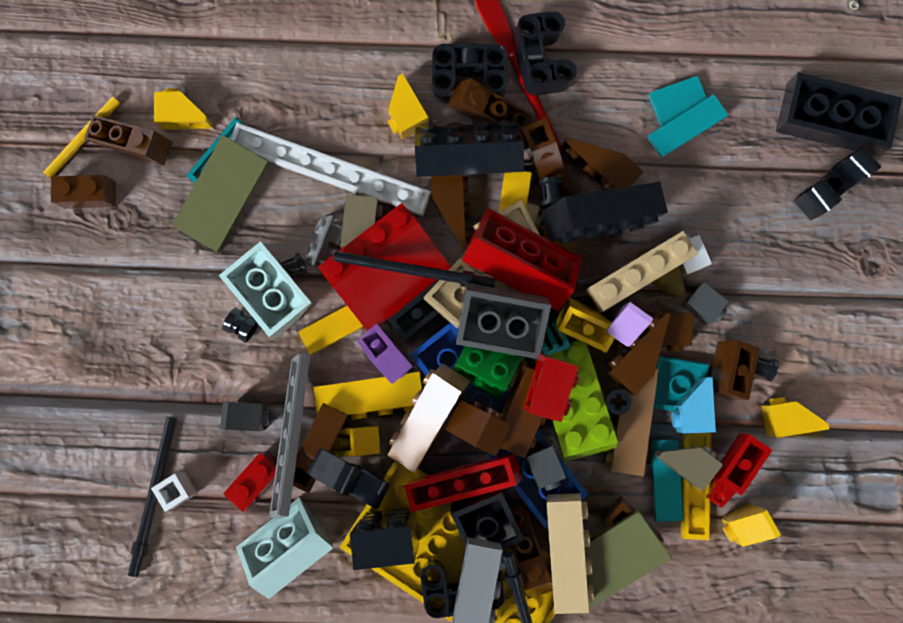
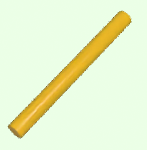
M112 96L95 116L108 118L121 103ZM91 120L43 171L49 178L55 176L87 141L84 138Z

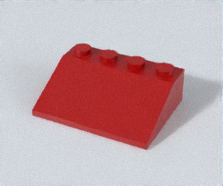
M403 203L339 250L345 253L443 270L451 268ZM334 255L318 266V269L367 331L376 323L381 327L390 317L437 281V279L334 262Z

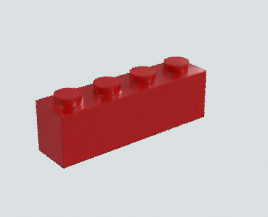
M509 453L413 479L404 485V489L412 513L516 486L523 480L516 454Z

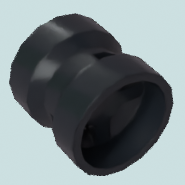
M235 307L227 315L222 325V330L229 334H236L239 340L247 343L256 332L259 324L252 316H245L242 310Z

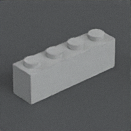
M468 537L452 623H494L496 610L492 609L494 598H499L501 581H497L499 570L503 571L505 567L501 543Z

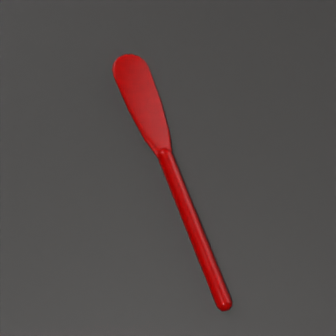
M475 0V6L495 42L506 49L508 59L538 120L547 119L559 152H561L563 149L562 144L539 97L529 94L524 88L521 70L517 62L513 33L500 1Z

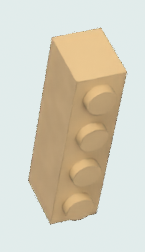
M684 231L589 287L585 292L597 311L602 313L698 253Z
M581 493L547 495L555 614L589 613L588 603L594 602L593 585H587L586 575H592L591 557H585L584 548L590 547L589 530H583V520L588 519L587 502H581Z

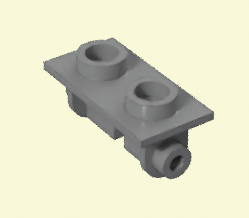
M331 215L324 216V219L319 220L315 229V233L318 234L315 243H311L306 252V258H308L307 265H315V262H317L316 268H318L319 265L334 255L336 250L328 247V244L330 242L339 245L343 221L334 219V222H331L333 218Z

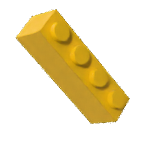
M421 372L405 374L393 384L386 377L313 387L316 414L321 405L325 403L351 415V420L367 418V412L377 411L378 416L394 414L393 408L404 407V412L412 411L414 405L411 404L413 398L419 390L423 391Z

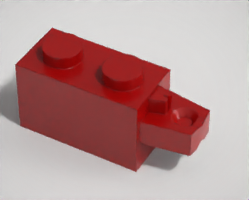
M739 433L720 461L723 465L713 477L714 481L706 498L723 508L735 493L743 496L772 452V449L750 434Z

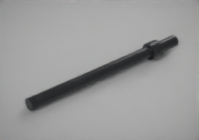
M335 251L333 257L334 262L460 283L461 287H465L466 283L495 287L496 282L495 278L475 275V272L465 270L461 273Z
M166 417L137 539L133 542L130 552L132 559L128 576L139 577L143 557L147 556L149 548L147 541L158 500L151 488L162 482L177 422L175 417Z
M505 551L502 554L506 568L505 578L507 585L512 589L521 623H533L522 586L524 579L521 569L517 567L513 551Z

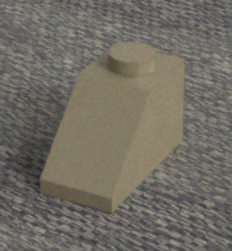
M346 194L341 248L383 218L384 207L380 205L378 197Z
M689 446L656 450L653 454L692 486L704 491L723 465L716 460L718 455L706 446L703 448Z

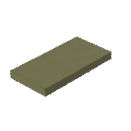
M222 135L172 226L212 250L220 252L270 162Z
M639 509L590 539V547H584L585 557H591L592 575H586L587 585H593L594 602L588 603L589 609L672 559L671 554ZM550 564V565L547 567V569H548V572L550 573V575L552 576V570H551V564Z

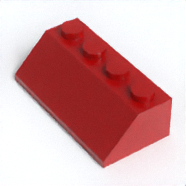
M487 208L467 246L462 261L492 276L497 281L515 288L521 293L548 297L551 308L559 312L575 290L582 257Z

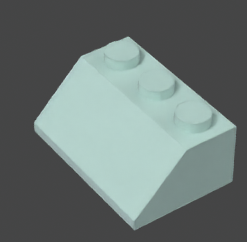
M261 241L219 275L265 333L274 339H277L295 324L312 304Z
M299 497L290 504L289 517L272 518L240 543L236 549L249 586L270 599L332 550L333 546L325 529Z

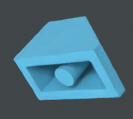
M713 377L699 378L677 402L675 411H672L671 415L672 426L676 427V432H716Z

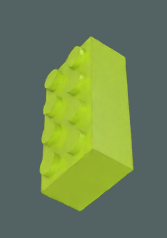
M580 340L569 343L570 348L546 355L579 366L577 370L580 374L577 386L572 388L569 399H571L569 413L567 416H563L562 422L551 420L563 462L615 449L618 444L587 344ZM533 358V363L536 367L538 359Z

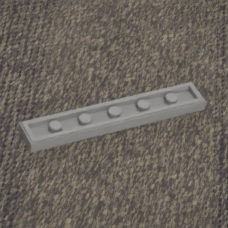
M301 352L291 359L269 514L271 518L289 517L310 354Z

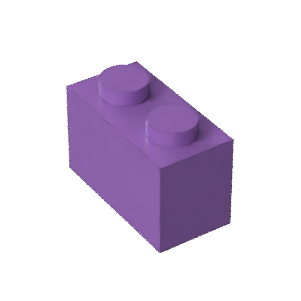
M377 323L356 340L372 363L391 384L402 378L413 367Z

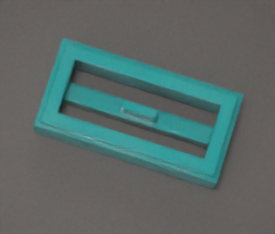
M553 312L549 313L545 331L552 347L548 348L545 341H543L541 350L543 355H550L570 348L565 333L557 330V318ZM549 325L553 326L561 344L557 343Z

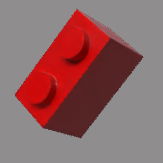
M539 354L523 408L530 414L562 422L563 416H567L571 407V399H569L571 390L577 386L580 374L577 371L579 366Z
M268 451L260 452L227 488L223 495L242 512L250 509L274 482L277 460Z

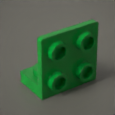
M465 346L453 370L471 381L470 384L500 400L523 356Z

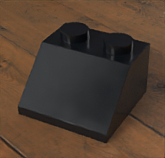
M505 489L450 502V515L465 545L467 544L468 537L501 543L502 549L524 541V536Z

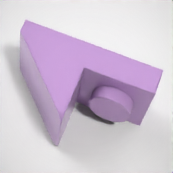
M629 302L620 307L614 315L616 318L607 329V332L629 347L652 322L653 318Z

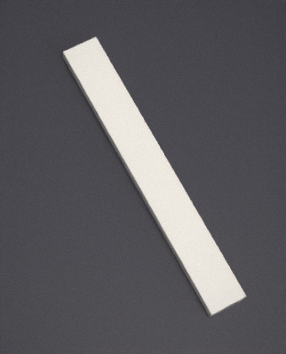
M236 123L231 136V140L272 164L362 196L378 197L379 202L395 208L403 203L410 213L421 217L425 214L432 194L429 190L240 123Z

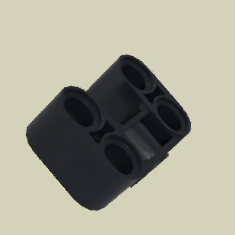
M550 11L524 15L519 19L513 34L517 62L521 70L524 88L531 95L538 96L566 91L577 74V67L572 61L568 59L550 61V58L546 56L544 46L555 44L565 27V19L558 12ZM523 30H527V31H529L531 34H527V33H525ZM558 73L564 74L567 78H562ZM533 77L540 78L542 82L536 81Z
M475 43L439 44L434 48L432 53L433 93L437 98L446 100L452 97L456 76H483V86L502 97L505 95L508 55L502 45ZM442 56H447L450 58V61L441 63L438 59ZM496 56L502 61L495 64L490 62L489 59ZM441 81H447L450 83V86L443 89L438 87L437 84ZM497 81L502 86L494 89L489 86V83Z
M862 146L842 159L829 173L793 201L811 221L836 206L842 200L841 195L851 187L866 180L882 166L866 147Z
M323 448L318 450L306 472L338 493L345 496L351 494L375 509L379 508L391 486L388 482L352 462L349 463Z
M429 560L423 565L421 570V586L425 611L432 618L439 619L453 616L459 582L448 584L444 565L438 560ZM435 568L439 570L441 576L438 580L432 581L426 577V571ZM499 570L497 581H501L499 598L494 599L492 609L495 610L499 609L505 601L501 570ZM433 597H441L445 604L441 608H434L430 604V600Z

